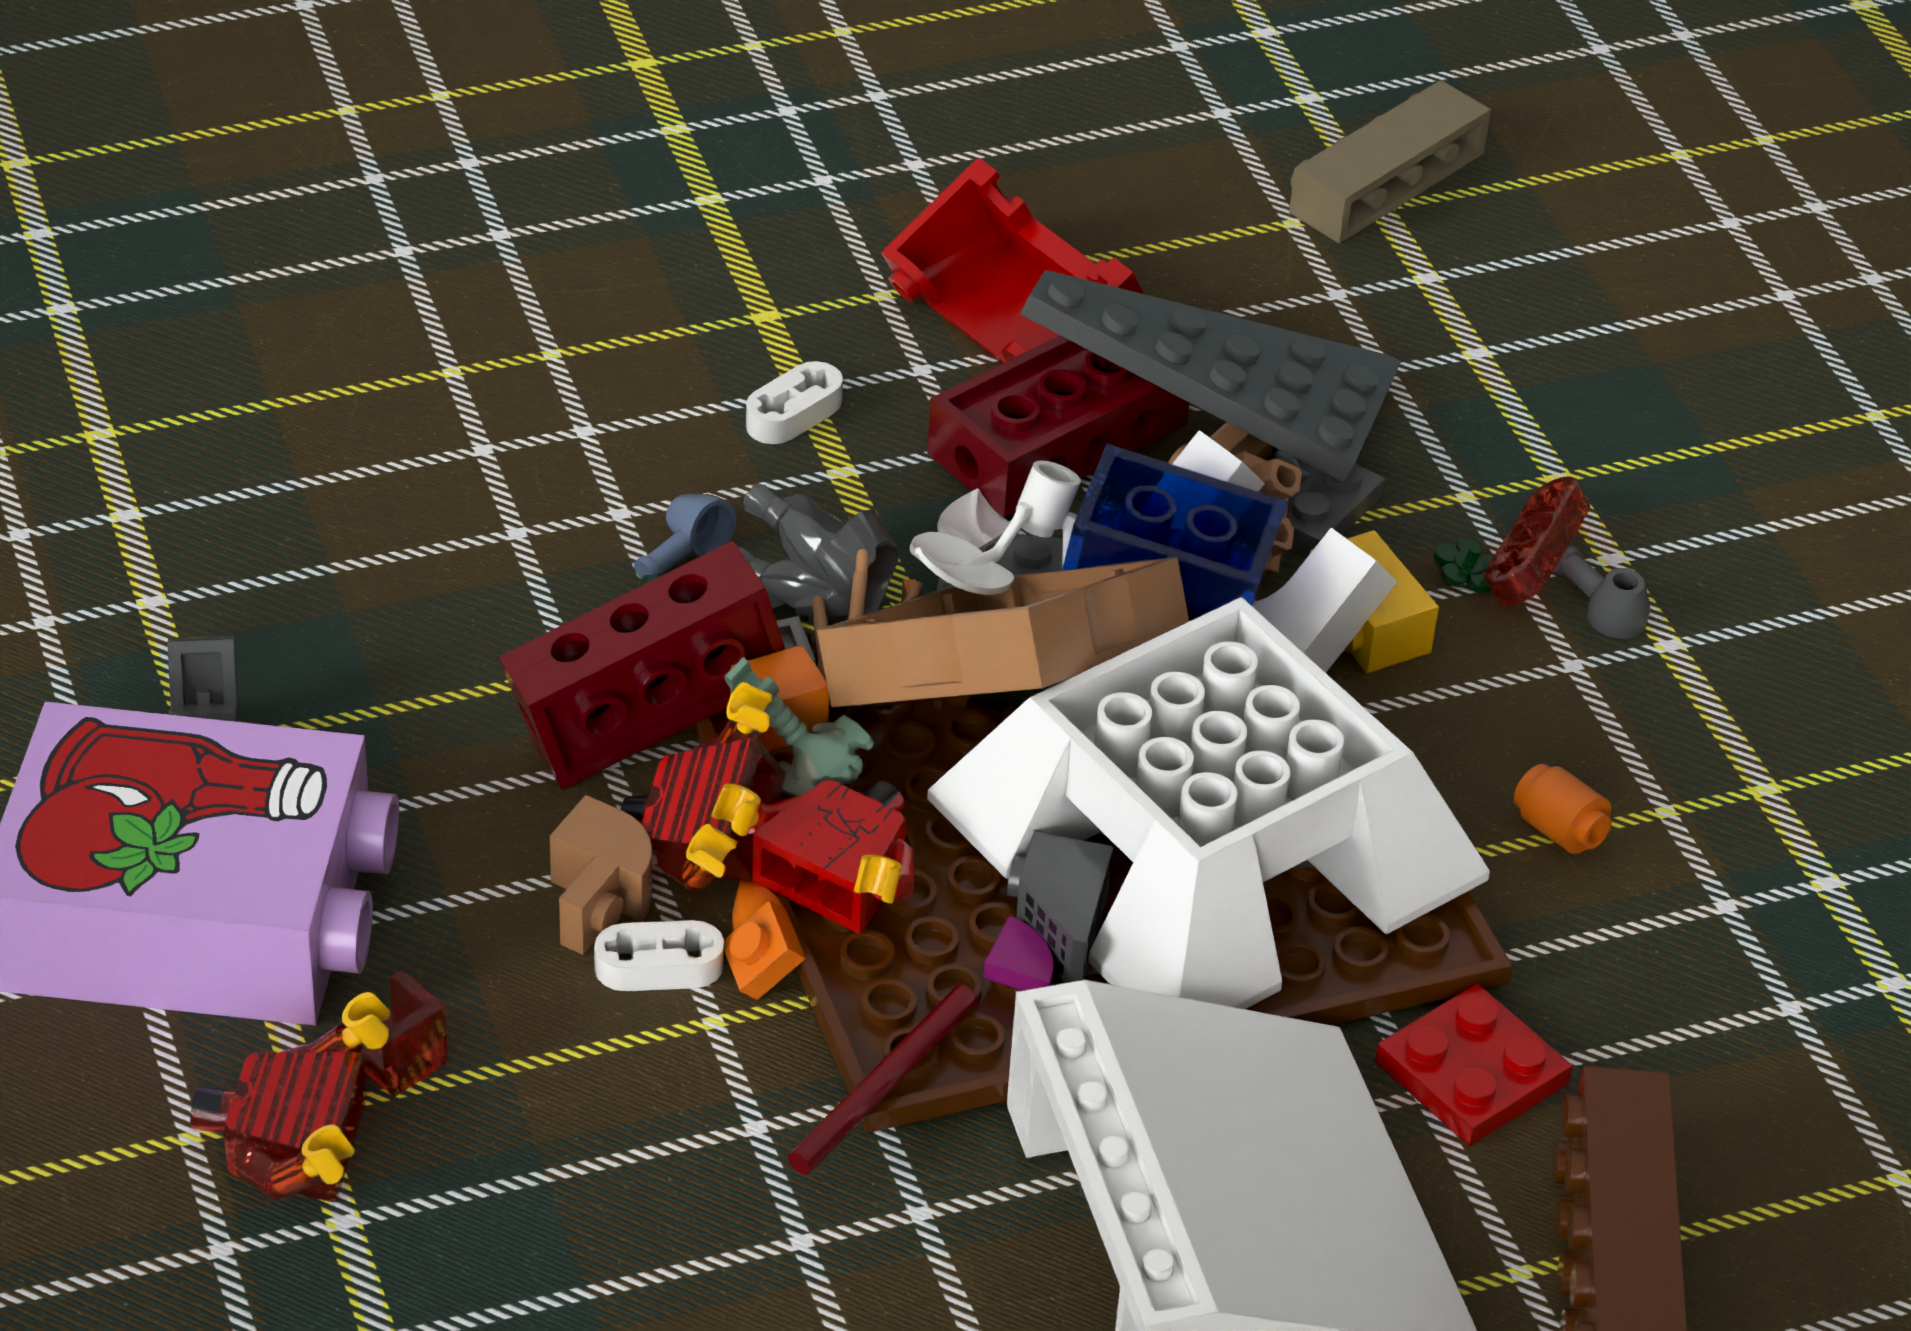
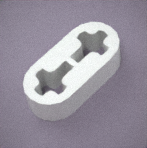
M806 362L757 389L748 397L746 402L747 433L761 443L782 444L794 439L832 416L840 409L842 404L843 377L841 372L835 366L825 362Z
M684 920L615 924L602 930L596 937L594 945V969L597 979L604 986L618 991L705 987L717 981L724 967L723 936L715 926L704 921ZM699 951L700 957H688L687 952ZM631 954L632 960H619V955Z

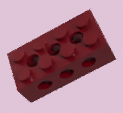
M1059 335L930 398L927 454L971 491L977 488L980 489L991 507L1005 518L1016 512V506L1034 462L1049 461L1070 469L1082 479L1186 426L1189 402Z
M732 540L499 656V660L532 743L561 790H564L727 708L730 699V688L725 682L724 677L731 670V666L737 664L743 657L749 661L785 650V646L766 587Z

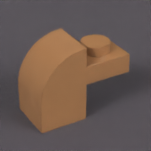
M585 795L550 835L551 883L566 889L559 898L560 945L582 955L596 941V937L602 930L617 924L621 914L643 922L650 911L652 903V845L645 828L628 813Z

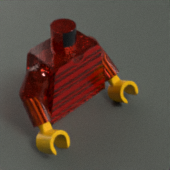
M745 682L740 683L730 696L727 705V717L729 720L721 733L690 751L666 755L658 764L650 795L627 796L621 804V810L634 817L648 833L652 845V853L657 858L660 870L693 893L704 891L715 878L753 882V835L739 836L732 830V822L722 819L716 820L711 816L723 785L736 784L756 793L760 797L761 803L772 804L779 801L786 775L783 768L757 739L760 732L764 733L769 728L770 717L764 710L772 701V694Z
M370 992L362 993L354 997L343 1010V1023H340L314 1042L282 1052L251 1054L245 1058L235 1091L203 1087L196 1089L191 1106V1129L224 1133L228 1171L235 1177L244 1179L271 1200H281L298 1193L337 1203L349 1159L355 1152L353 1145L367 1100L364 1054L360 1053L362 1043L368 1049L373 1050L381 1048L386 1044L389 1029L382 1021L387 1020L390 1016V1010L375 994Z

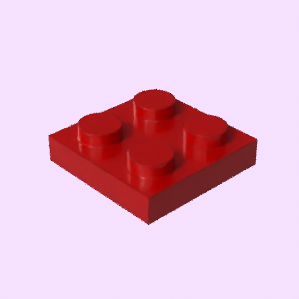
M1478 983L1379 1042L1375 1056V1063L1469 1147L1568 1085L1573 1067L1570 1062Z

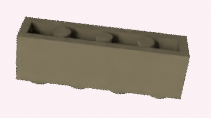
M1439 80L1423 91L1413 94L1408 100L1385 114L1375 117L1370 123L1350 135L1340 138L1332 146L1312 158L1302 161L1295 167L1291 178L1292 193L1289 213L1340 244L1483 155L1491 109L1444 81Z

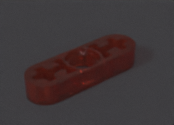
M1567 476L1554 479L1541 486L1530 496L1486 568L1484 578L1500 605L1512 606L1522 603L1541 591L1588 514L1590 504L1574 477Z

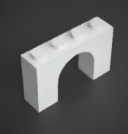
M1199 430L1107 548L1124 563L1178 557L1189 621H1192L1227 604V602L1218 599L1213 586L1212 566L1214 556L1224 535L1265 483L1241 460ZM1330 528L1282 588L1262 600L1249 604L1326 673L1398 581L1375 559L1333 528Z

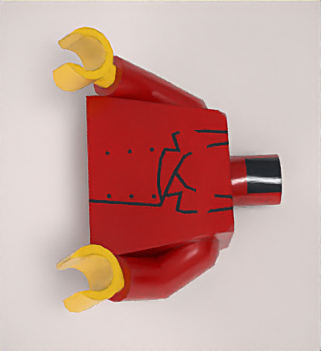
M834 780L822 781L806 794L772 804L761 803V799L756 793L736 784L723 785L711 816L716 820L722 819L732 822V830L739 836L753 835V882L858 934L866 928L881 901L893 904V901L901 902L907 900L913 893L914 851L905 842L906 819L900 813L904 807V800L901 793L890 783L875 781L861 794Z

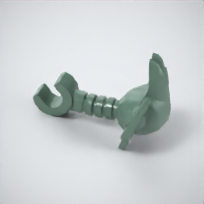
M744 657L725 675V682L732 691L740 683L745 682L772 694V701L764 710L770 717L769 725L772 728L775 727L774 730L780 737L783 736V740L788 745L791 744L793 746L794 759L792 765L782 761L775 768L781 778L776 786L784 794L791 797L806 794L822 781L834 780L842 785H850L852 781L855 782L858 779V775L862 772L863 764L860 756H857L854 752L858 748L870 750L874 745V741L857 722L842 715L835 722L816 724L812 728L813 733H810L806 730V725L802 721L798 722L799 718L793 712L791 713V709L777 695L779 688L775 681L769 676L764 681L761 680L752 670L749 661Z

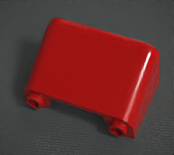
M978 157L881 252L893 272L888 277V280L904 299L910 303H913L917 298L995 359L1004 363L1059 336V334L1020 315L1030 293L1045 270L1144 294L1134 272L1113 257L1108 263L1101 259L1095 264L1033 218L1025 201L1020 197L1016 196L1013 199L1007 194L1003 196L996 183L1001 178L998 171Z

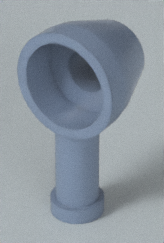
M681 494L677 496L669 505L666 513V523L673 532V535L647 556L643 555L634 562L636 573L641 579L644 575L657 576L659 573L665 574L691 552L702 556L730 542L736 528V512L732 504L710 494Z

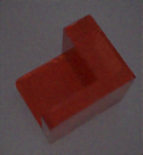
M400 970L389 978L391 1012L387 1020L382 1021L389 1029L386 1044L374 1050L368 1049L363 1043L349 1049V1059L351 1060L353 1052H356L353 1063L393 1097H396L448 1062L446 1006L404 970Z

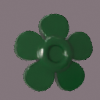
M1461 538L1456 547L1448 543H1440L1434 552L1435 561L1443 567L1440 573L1441 577L1454 587H1462L1467 582L1468 587L1474 592L1488 593L1494 588V578L1499 577L1503 571L1501 560L1490 554L1480 556L1482 547L1477 541Z

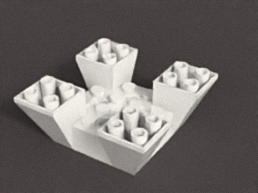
M1242 597L1029 697L928 789L927 799L1006 879L1009 878L1014 856L1026 857L1034 831L1083 841L1103 832L1133 862V865L1089 951L1088 962L1110 985L1240 1009H1247L1281 991L1282 977L1263 882L1308 860L1385 934H1388L1488 881L1490 870L1415 754Z

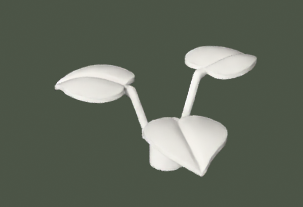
M1036 461L1033 463L1016 506V513L1011 522L999 515L987 502L980 489L977 488L952 502L942 512L937 523L939 532H926L915 536L910 544V552L946 582L968 592L995 595L1007 591L1013 583L1014 575L996 562L1002 558L1017 534H1025L1020 530L1021 528L1032 535L1044 538L1051 537L1054 530L1063 529L1062 570L1074 569L1075 528L1079 521V516L1069 512L1081 480L1076 473L1062 465L1049 461ZM1002 534L992 549L986 552H982L979 549Z

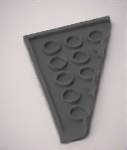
M1045 270L1020 315L1345 483L1359 456L1401 363V360L1391 355Z

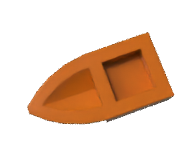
M740 881L732 912V933L724 939V951L739 991L759 1000L803 962L806 957L788 912L781 900L766 887L754 882Z

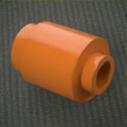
M1538 764L1532 767L1521 778L1515 789L1514 804L1520 809L1523 820L1571 854H1578L1586 849L1596 848L1604 841L1611 829L1610 801L1560 766L1549 767L1547 764Z

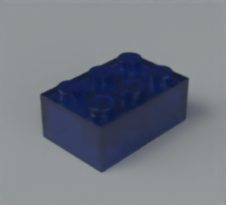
M1106 444L1073 524L1062 570L1178 557L1189 621L1240 597L1254 608L1275 549L1288 501Z

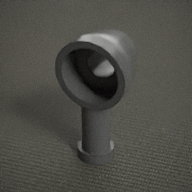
M1568 546L1556 555L1552 568L1560 576H1566L1590 598L1586 617L1589 624L1596 631L1611 638L1627 639L1638 636L1646 629L1650 615V602L1645 581L1638 572L1628 568H1616L1603 578L1582 558L1581 552L1574 546Z

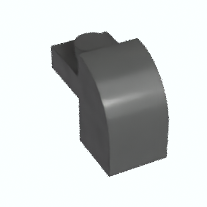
M235 635L168 638L171 704L168 715L240 722Z

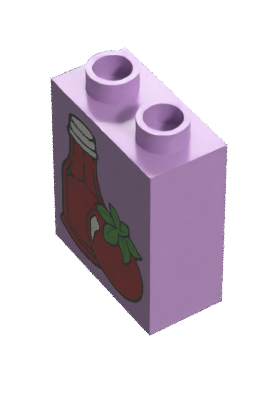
M44 702L0 823V992L316 1026L331 971L360 974L366 963L372 930L373 903L370 891L354 890L359 872L388 875L396 850L399 827L398 796L391 793L368 791L365 735Z

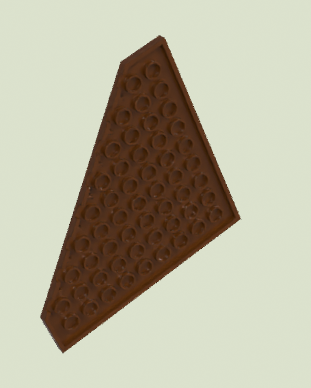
M804 630L817 666L816 644L811 642V632ZM973 695L831 707L829 698L828 723L835 722L842 715H845L857 722L874 741V745L870 750L858 748L854 752L862 759V772L858 775V779L855 782L852 781L850 785L845 784L844 786L863 794L875 781H885L893 785L901 793L904 800V807L900 813L906 819L905 842L914 851V890L912 895L907 900L901 902L893 901V904L881 901L866 928L860 934L773 892L786 908L806 957L795 969L848 1093L956 985L964 984L971 988L978 1000L977 1005L861 1121L865 1133L1007 1101L1016 992L1021 990L984 979L983 976L985 960L1008 917L1016 918L1018 897L1007 895L1009 878L1006 879L927 799L928 789L1017 708L1007 706L1002 713L972 702ZM727 708L691 725L702 748L704 757H706L708 746L717 745L710 770L713 778L723 743L726 742L736 725L735 721L728 719ZM747 739L738 752L730 784L736 783ZM749 744L738 785L756 793L760 797L761 803L772 804L792 798L784 794L776 786L781 778L775 768L782 761L792 765L794 759L793 746L790 744L756 755ZM725 750L716 779L718 789H720L729 753ZM1103 832L1084 840L1114 846L1109 894L1098 933L1133 865V862ZM753 835L739 836L752 866ZM1308 860L1263 882L1282 977L1281 991L1245 1010L1335 1025L1455 997L1476 983L1484 989L1509 984L1512 964L1469 891L1385 934ZM1089 963L1085 980L1109 984ZM1053 970L1052 986L1064 984V981Z

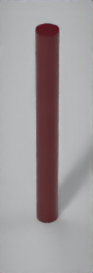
M964 984L956 985L788 1154V1161L792 1168L802 1175H809L977 1005L978 1000L974 991Z

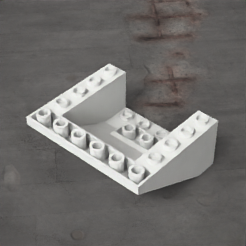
M1089 980L1016 992L1007 1108L1026 1158L1066 1150L1070 1154L1120 1284L1115 1331H1477L1340 1027Z

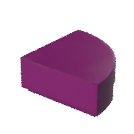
M1009 916L985 960L983 978L1021 991L1052 986L1053 956L1044 938L1035 929Z

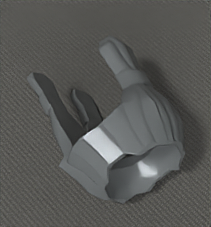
M756 483L752 486L751 490L744 496V511L764 519L766 524L775 530H779L782 545L789 559H783L771 564L755 558L745 548L738 547L766 587L767 593L795 608L796 615H807L811 624H814L812 600L815 596H821L825 601L828 626L846 621L849 615L857 552L865 548L869 551L870 556L863 615L878 610L886 594L894 569L898 565L897 561L899 558L897 544L882 524L874 508L861 511L855 516L842 521L836 516L827 513L807 494L798 493L793 496L783 497L782 500L776 497L766 485Z

